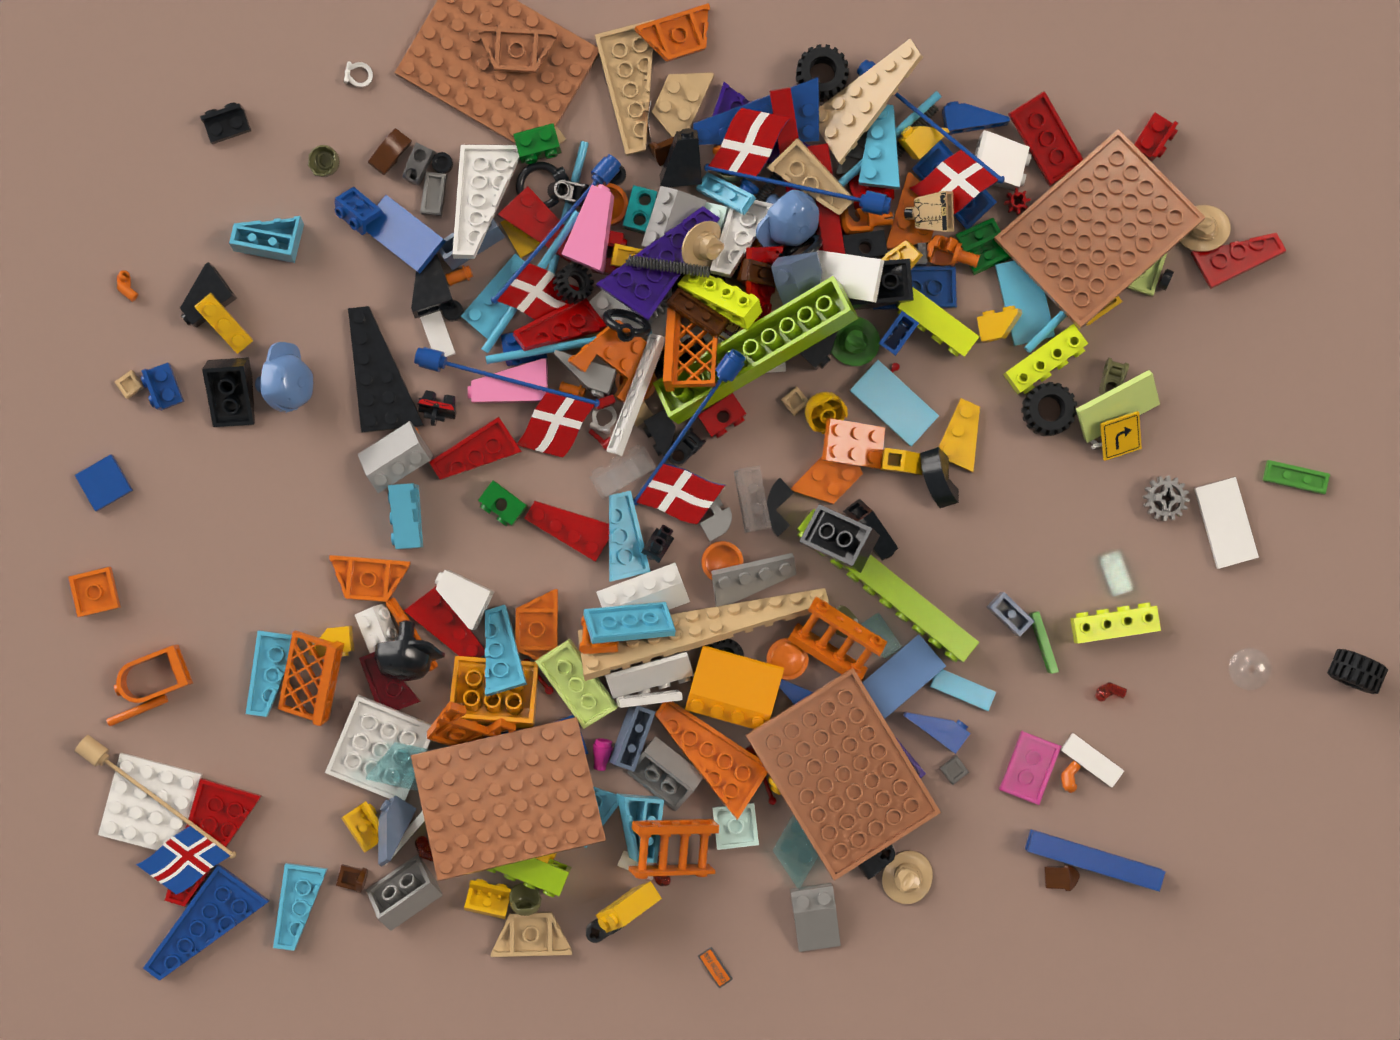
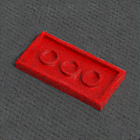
M1045 91L1008 113L1025 145L1030 147L1029 152L1049 186L1062 179L1083 160Z

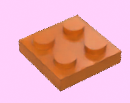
M111 567L68 577L77 617L121 608Z

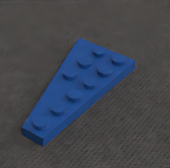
M818 77L790 87L798 137L802 142L819 141ZM770 95L693 123V129L698 132L699 145L722 144L732 119L741 108L773 114Z
M218 864L143 969L160 981L270 900Z

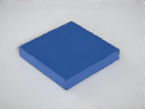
M112 454L75 475L95 511L103 509L133 491Z

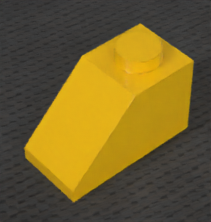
M908 126L901 132L902 136L897 141L912 159H921L944 135L934 127ZM942 128L945 132H950L948 128Z

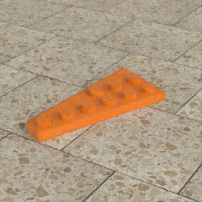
M675 702L662 703L654 716L735 819L738 820L768 774L762 762L757 756Z

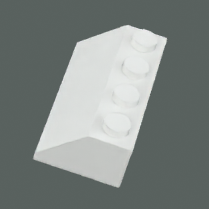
M676 563L596 592L602 608L666 602L670 610L690 602Z
M684 651L624 670L614 671L605 675L614 699L620 696H628L635 692H638V694L651 692L650 688L658 686L659 690L671 686L670 682L677 680L679 684L691 681L690 677L694 676L688 652Z

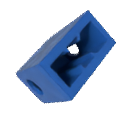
M901 311L878 344L896 356L919 322Z

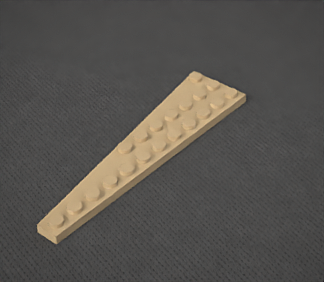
M822 588L670 614L676 630L675 636L619 641L618 652L581 653L584 680L587 681L610 674V670L620 667L623 670L630 668V664L640 661L643 664L651 662V659L657 656L667 657L675 653H681L734 637V633L741 631L748 633L753 631V628L761 625L765 627L772 626L775 621L781 619L788 621L799 616L812 614L808 609L816 596L829 604L826 589ZM578 630L579 644L582 642L583 630Z

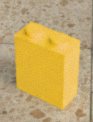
M651 881L638 885L597 913L598 924L606 933L624 927L662 898Z

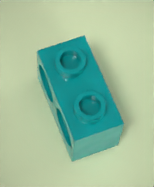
M633 185L623 222V229L645 234L658 191ZM647 196L651 199V202L648 205H642L639 202L640 198ZM642 216L646 221L643 225L639 226L634 223V219Z

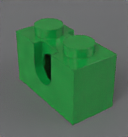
M494 480L478 499L482 503L480 507L489 514L492 511L498 515L497 520L506 527L508 524L514 526L528 507V505ZM501 499H505L507 502V507L503 511H499L496 507V503Z

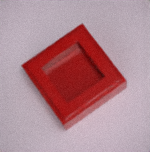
M614 395L598 399L600 405L593 408L594 411H598L614 405Z

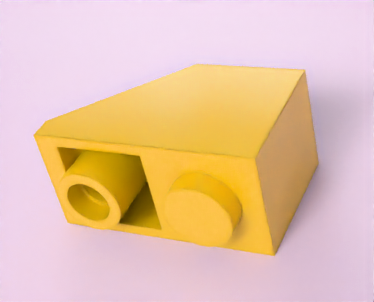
M1008 306L1002 308L1003 311L995 313V310L982 312L983 316L977 317L981 342L987 343L1006 339L1023 314L1022 309Z
M884 448L881 470L922 475L920 453Z
M352 626L327 628L320 637L333 643L336 641L344 643L342 656H349V651H354ZM319 644L316 645L315 649L319 656H324L326 647Z

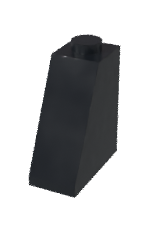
M686 128L676 131L659 175L660 186L670 188L702 185L697 130Z
M438 254L432 258L420 274L416 271L411 305L415 319L455 306Z
M209 262L202 268L180 307L184 313L181 315L183 320L188 325L192 324L195 327H199L207 321L197 311L195 305L209 293H212L224 308L237 299L214 265Z
M858 499L843 510L847 517L873 528L880 535L872 551L882 561L890 558L899 549L874 511L861 499Z

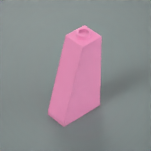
M599 184L598 187L591 185L562 255L566 259L603 274L607 257L614 196L610 192L611 189Z
M539 359L495 373L500 376L548 388L547 359ZM488 376L472 380L471 386H468V399H471L473 404L540 402L546 394L545 391Z

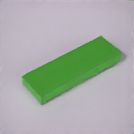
M1267 460L1263 481L1326 494L1330 474Z
M1040 612L1029 613V616L1035 621L1032 627L1047 672L1050 674L1059 672Z

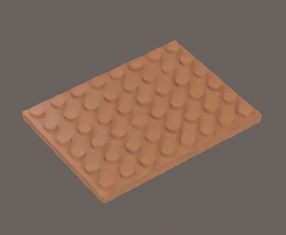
M437 0L397 67L395 74L516 144L513 135L515 133L554 123V126L558 125L599 56L598 47L517 0ZM477 27L558 31V38L537 73L495 71Z
M1118 129L996 235L994 240L1068 318L1081 329L1202 223L1206 217Z
M851 668L745 735L834 881L941 813L854 668Z
M577 717L411 755L438 881L606 841Z

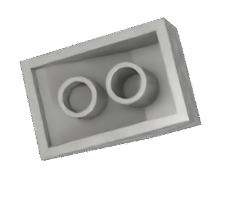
M555 350L556 358L591 391L592 396L604 398L611 395L617 374L616 369L591 362L586 372H581L568 362V359L573 355Z
M832 883L791 888L790 894L799 952L841 946Z

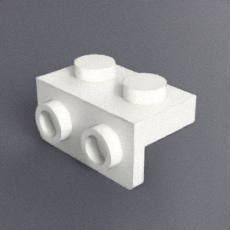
M385 603L355 614L369 653L375 652L376 644L395 641V637L398 636Z

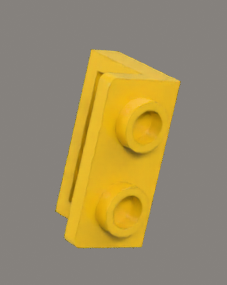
M366 801L341 818L364 853L378 844L377 812L373 805L368 804Z
M483 879L470 880L464 910L505 919L510 902L509 895L511 889L504 884H488Z

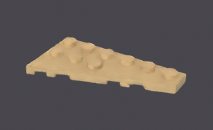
M654 20L595 35L626 156L646 151L653 48L635 32L634 28Z
M911 39L819 107V132L841 165L845 162V157L851 149L854 150L857 146V141L863 133L869 130L885 109L886 103L891 96L897 93L898 87L903 80L909 77L922 60V54Z

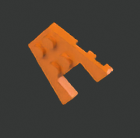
M615 320L616 322H618V323H620V324H624V323H622L620 320ZM607 326L592 342L583 346L581 351L575 356H571L568 362L581 372H586L595 356H597L610 367L616 369L625 379L614 397L624 404L647 342L641 337H634L629 342H623L618 338L617 332ZM628 328L622 329L625 333L630 332Z
M450 701L427 730V739L453 746L483 739L488 736L501 735V732L506 730L509 733L516 731V724L500 718L492 724L484 726L478 724L477 721L462 719L461 717L466 714V706Z

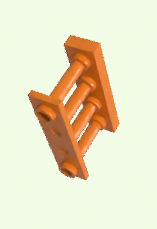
M816 596L808 609L812 615L804 626L797 623L787 640L841 675L854 668L862 681L868 669L864 664L872 653L880 657L887 641ZM819 618L830 625L822 637L811 632ZM837 630L848 636L839 649L828 643ZM855 641L866 648L857 661L846 654Z
M713 819L632 821V830L640 837L638 866H629L628 870L636 878L647 879L648 876L674 875L707 877L708 874H715V869L706 864L709 836H711V833H719V824ZM671 834H679L681 836L679 861L676 865H667L668 844ZM691 834L700 835L698 864H687L688 843ZM651 835L661 836L658 865H647L648 844Z

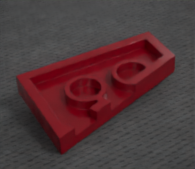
M375 652L359 658L376 702L395 710L421 702L405 681H397L381 675L374 658Z

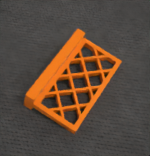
M670 307L667 308L663 384L666 392L675 391V388L716 387L715 369L717 367L718 338L712 336L713 340L705 345L700 339L708 332L703 330L695 336L690 330L696 324L691 323L685 327L681 323L682 318L685 317ZM688 334L693 339L687 345H684L680 342V339ZM695 343H698L703 348L694 354L689 349ZM707 351L712 355V358L704 363L699 358ZM687 352L692 358L683 364L679 357ZM697 361L702 367L693 373L688 367ZM707 370L711 374V380H701L698 376ZM683 371L691 375L686 381H678V376Z
M296 630L293 631L278 705L279 710L312 720L313 724L317 726H322L329 720L344 643L339 641L333 643ZM298 638L303 639L308 648L301 651L297 645ZM318 644L326 647L325 655L322 657L319 656L315 649V646ZM308 650L312 652L316 659L310 664L303 655ZM297 656L304 665L300 670H297L293 664L294 658ZM317 662L322 669V673L319 676H316L311 668ZM305 669L312 678L307 683L304 682L299 672ZM292 676L296 677L300 687L292 688L289 683ZM312 682L318 688V693L314 696L307 687ZM301 688L308 697L302 703L295 693ZM291 695L297 705L294 707L285 705L286 697ZM310 701L314 707V713L307 712L303 704Z

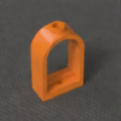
M172 645L125 664L117 675L114 689L118 696H122L130 702L140 703L191 685L193 681L179 645ZM167 654L178 684L143 698L133 695L126 683L129 671L136 665Z

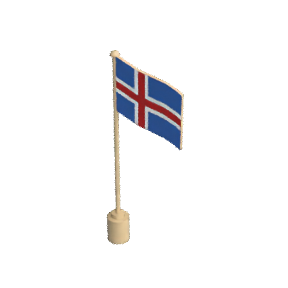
M87 735L78 744L75 752L96 767L99 764L102 766L106 763L189 825V827L171 837L149 858L136 864L173 893L179 894L185 891L212 867L228 857L231 859L236 857L235 851H230L108 760L110 756L108 755L109 749L93 737Z

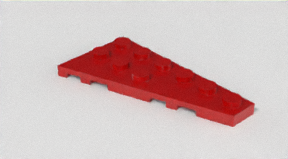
M201 778L189 820L227 848L262 795ZM211 869L194 885L179 894H175L168 889L164 901L185 907Z

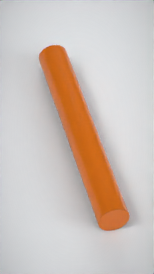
M162 695L108 718L107 723L109 726H113L169 702L166 695Z

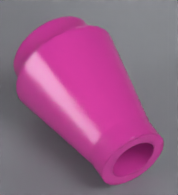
M597 738L595 743H593V768L595 770H606L613 750L611 740Z

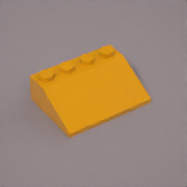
M702 646L685 710L755 729L771 718L784 668L712 647Z
M455 656L450 701L466 706V714L461 717L462 719L477 721L478 724L488 726L503 718L507 722L516 724V728L527 729L534 727L539 666L536 662L521 661L527 685L486 697V658Z

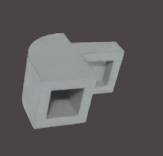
M719 496L710 506L714 516L700 523L710 542L722 536L729 529L732 521L730 507L722 511L720 507L723 504Z

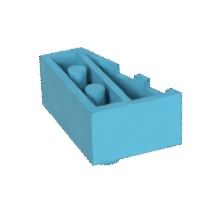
M294 216V218L290 219L277 218L273 221L234 223L229 244L235 252L295 263L304 223L301 216Z
M414 483L388 485V500L391 507L390 524H393V533H391L392 545H395V549L398 550L423 548L419 485Z
M616 793L629 858L638 862L640 837L632 830V821L662 820L664 799L656 796ZM651 835L649 838L647 863H657L659 835Z

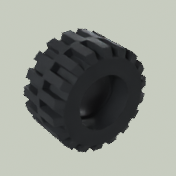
M821 44L817 45L816 48L810 47L808 52H804L798 61L796 82L801 84L813 79L810 75V69L814 65L820 63L829 65L835 75L831 81L819 83V102H823L824 99L829 100L845 88L849 75L848 61L844 60L845 55L842 52L839 54L836 47L831 49L830 45L827 44L825 47H821Z
M1053 382L1038 385L1027 393L1026 398L1022 402L1023 408H1021V413L1024 414V417H1022L1023 421L1027 422L1026 426L1029 429L1032 428L1034 433H1040L1041 436H1054L1067 430L1075 421L1074 417L1077 415L1075 407L1078 405L1077 401L1074 402V394H1070L1068 392L1069 388L1062 387L1060 383L1053 384ZM1050 397L1058 402L1060 406L1058 419L1050 422L1040 416L1038 404L1041 399Z
M1337 649L1327 673L1331 678L1352 688L1370 694H1378L1388 669L1383 664L1359 653L1346 649Z

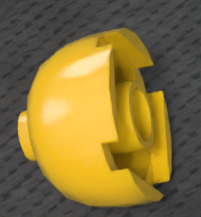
M832 392L816 393L808 400L805 407L807 423L813 431L821 432L822 434H825L826 420L828 418L844 420L848 416L847 406L838 395Z

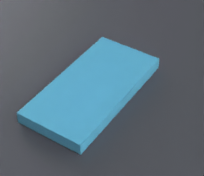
M1015 261L997 264L995 269L1004 307L1015 306V309H1022L1023 313L1010 332L1013 346L1029 343L1051 321L1046 294ZM1054 330L1045 339L1055 337Z
M879 360L849 390L910 447L939 417L932 408Z
M666 602L584 609L583 613L592 644L675 636L676 632Z

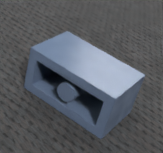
M1000 592L987 606L1016 636H1021L1035 622L1005 592Z

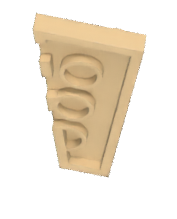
M799 138L767 167L790 183L851 196ZM801 190L838 215L843 213L854 202L852 200Z

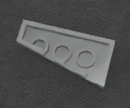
M785 554L711 571L716 607L735 603L796 575L793 554Z

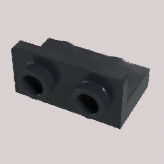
M229 103L223 109L208 110L205 112V115L200 116L211 144L251 132L245 110L240 103Z

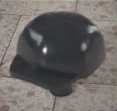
M404 620L399 622V635L395 637V641L376 644L374 658L381 675L397 681H413L424 678L431 667L432 661L444 658L445 653L428 641L416 640L414 637V627L416 624L412 621Z

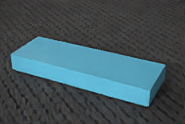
M709 172L702 178V185H697L696 187L698 192L742 215L747 213L756 200L753 194Z
M944 669L933 677L930 684L932 688L986 711H989L996 694L991 689Z

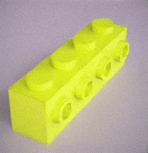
M689 271V274H686L677 284L678 287L746 330L762 313L760 300L755 295L747 294L739 287L725 283L719 277L715 278L709 275L708 278L706 276L704 278L703 274L700 277V273L698 277L696 275L693 276V273L690 276Z
M912 287L914 300L896 304V307L899 308L897 313L905 312L919 322L917 328L923 332L926 329L933 334L931 338L940 345L942 342L946 343L949 346L947 350L956 357L959 354L965 357L980 336Z
M1072 324L1003 375L1017 395L1022 391L1026 394L1035 388L1033 383L1040 379L1043 382L1052 375L1050 371L1055 367L1060 370L1067 365L1069 357L1073 355L1076 358L1086 350L1083 347L1088 342L1077 327Z
M1150 602L1140 603L1138 608L1130 609L1129 605L1120 606L1114 612H1109V609L1096 610L1097 614L1095 615L1081 612L1076 613L1075 618H1070L1074 643H1085L1161 631L1157 606H1151Z

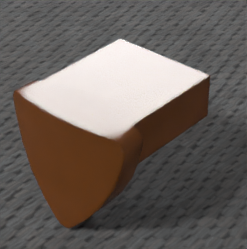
M674 137L658 144L656 142L648 144L659 166L664 165Z
M342 864L336 886L361 893L366 883L368 869H360Z
M1064 865V867H1045L1046 888L1071 891L1080 878L1076 868L1070 865Z

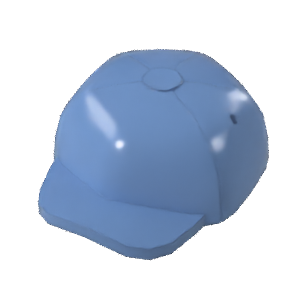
M790 190L781 198L777 194L768 196L765 202L772 203L773 205L758 224L756 237L762 247L781 245L794 247L802 245L818 228L819 208L812 196L799 190Z
M276 342L268 350L266 362L262 367V374L256 379L255 387L273 409L287 413L297 410L312 397L313 373L301 360L300 350L297 345L287 342Z

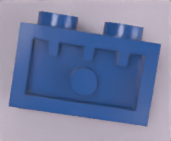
M355 187L350 188L335 198L334 210L336 215L346 221L353 230H356L361 235L366 233L367 224L382 216V210Z
M167 362L149 370H141L143 374L141 380L144 387L148 388L150 392L148 399L152 407L162 411L184 402L170 363Z

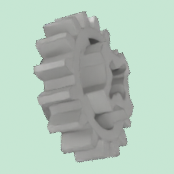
M1161 476L1157 477L1158 483L1154 480L1150 481L1152 487H1145L1148 495L1142 496V498L1147 499L1143 506L1150 507L1147 513L1151 514L1154 512V519L1162 516V521H1167L1168 516L1170 520H1175V514L1179 517L1183 514L1180 510H1187L1188 507L1184 503L1190 501V499L1185 498L1189 491H1183L1182 489L1185 484L1181 483L1178 485V478H1174L1171 481L1170 476H1166L1164 480ZM1162 485L1161 491L1155 494V490ZM1173 487L1176 489L1179 495H1176V493L1173 491ZM1162 496L1170 497V501L1162 500ZM1154 502L1158 504L1159 510L1154 505ZM1178 503V506L1170 512L1171 506Z

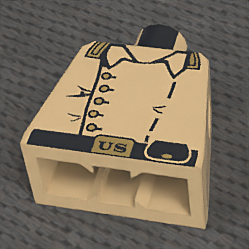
M941 191L915 198L914 207H906L904 210L905 219L915 220V227L919 229L954 232L953 191Z

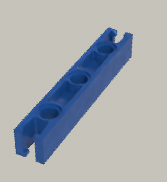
M1030 829L1025 850L1159 892L1166 872L1161 868Z

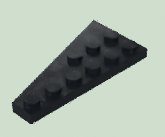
M369 306L348 308L361 432L398 429L411 421L414 427L424 426Z

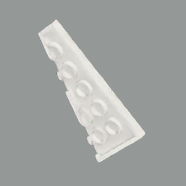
M461 145L453 242L454 259H475L520 159L516 145Z

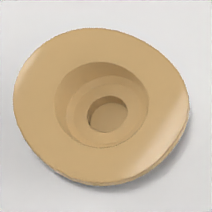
M1195 206L1206 218L1180 241L1181 244L1190 250L1198 252L1219 248L1227 241L1230 235L1231 225L1229 218L1222 210L1214 206Z
M704 221L689 230L682 245V258L685 264L691 263L692 265L695 264V266L698 264V266L701 265L702 267L704 265L705 268L706 266H711L712 261L724 249V243L720 241L721 229L718 223Z
M908 850L896 854L894 860L885 866L883 871L882 884L884 891L892 900L901 904L918 902L928 893L933 879L931 864L924 855L916 851Z

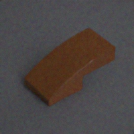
M395 128L368 160V163L385 175L397 163L398 157L411 145L412 140Z

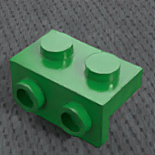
M554 123L513 134L521 163L532 164L537 162L538 159L545 157L546 159H551L562 153Z

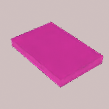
M1021 731L999 790L1040 805L1062 746Z

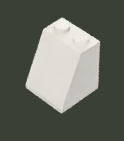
M984 130L978 139L974 155L998 175L1005 177L1003 183L997 182L994 186L1010 190L1019 189L1020 186H1024L1026 174L1023 172L1025 166H1029L1031 154L1028 153L1030 147Z
M450 570L440 572L435 580V584H437L436 590L465 625L471 630H476L495 591Z

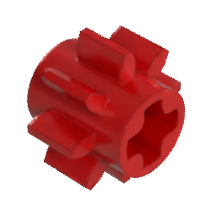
M1015 188L1013 195L1009 192L1006 194L1009 200L1003 204L1008 205V213L1015 211L1018 216L1021 209L1025 211L1028 208L1025 204L1029 203L1031 199L1026 198V191L1021 193ZM1017 198H1019L1021 201L1016 206L1014 202Z

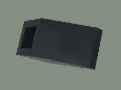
M665 409L644 420L646 426L642 427L648 438L653 437L656 443L653 447L658 456L663 455V457L671 448L676 431V426L672 419L668 417Z

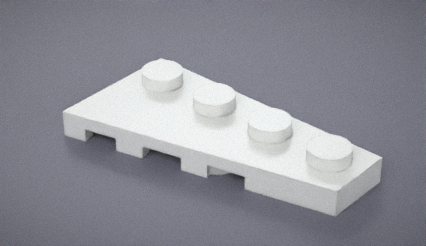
M755 200L745 215L731 208L729 209L720 237V241L724 243V249L712 261L711 274L732 277L746 254V247H750L754 242L756 228L767 215L769 208L773 205L772 203Z

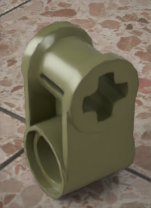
M1108 357L1099 387L1100 396L1107 392V384L1112 385L1114 388L1123 384L1129 369V363L1125 362L1122 364L1112 361V358Z

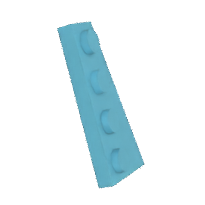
M886 104L885 109L867 132L858 183L863 186L901 190L894 106Z
M516 253L461 315L464 320L486 339L489 338L510 307L501 302L493 304L491 297L494 298L525 262Z
M631 491L610 495L609 582L651 572L647 555L641 553L644 548V542Z
M506 605L485 610V696L487 697L527 685Z
M257 631L246 714L264 717L269 715L284 678L292 635Z
M285 863L273 948L292 951L296 949L328 868Z

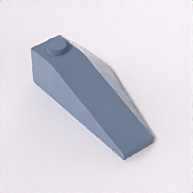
M818 252L778 257L771 266L775 285L783 305L820 284L822 278V268Z

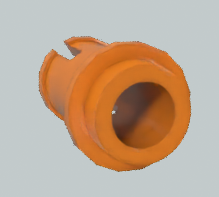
M463 265L461 269L447 273L445 276L448 284L452 286L466 279L470 281L473 273L469 265Z
M562 381L559 391L584 397L586 388L583 385L576 386Z

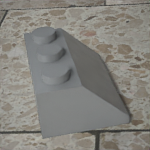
M660 186L641 246L646 248L655 240L661 238L666 232L679 225L699 208L705 207L707 201L677 189Z
M411 421L358 453V457L367 478L376 491L380 493L388 488V485L394 484L429 462L433 454Z
M656 736L641 753L635 772L627 771L631 777L655 796L664 799V803L674 811L679 809L703 779L702 775L692 764Z
M418 854L366 889L378 920L390 931L443 895L436 879Z

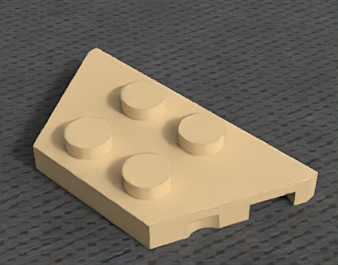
M714 73L668 75L652 110V115L662 124L671 137L675 136L676 131L686 128L691 129L714 78Z
M536 912L529 916L510 913L491 952V957L572 955V949L553 912Z

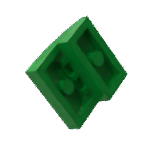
M994 218L956 234L958 242L962 243V250L980 255L976 268L969 265L973 275L1011 259L994 240V237L1001 232Z

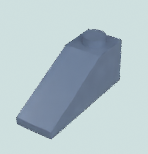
M396 795L390 800L386 799L380 808L382 812L378 818V865L381 867L391 861L417 809Z

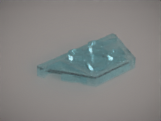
M395 742L367 775L366 780L418 791L411 755L431 750Z
M792 814L772 851L795 886L800 889L818 854Z

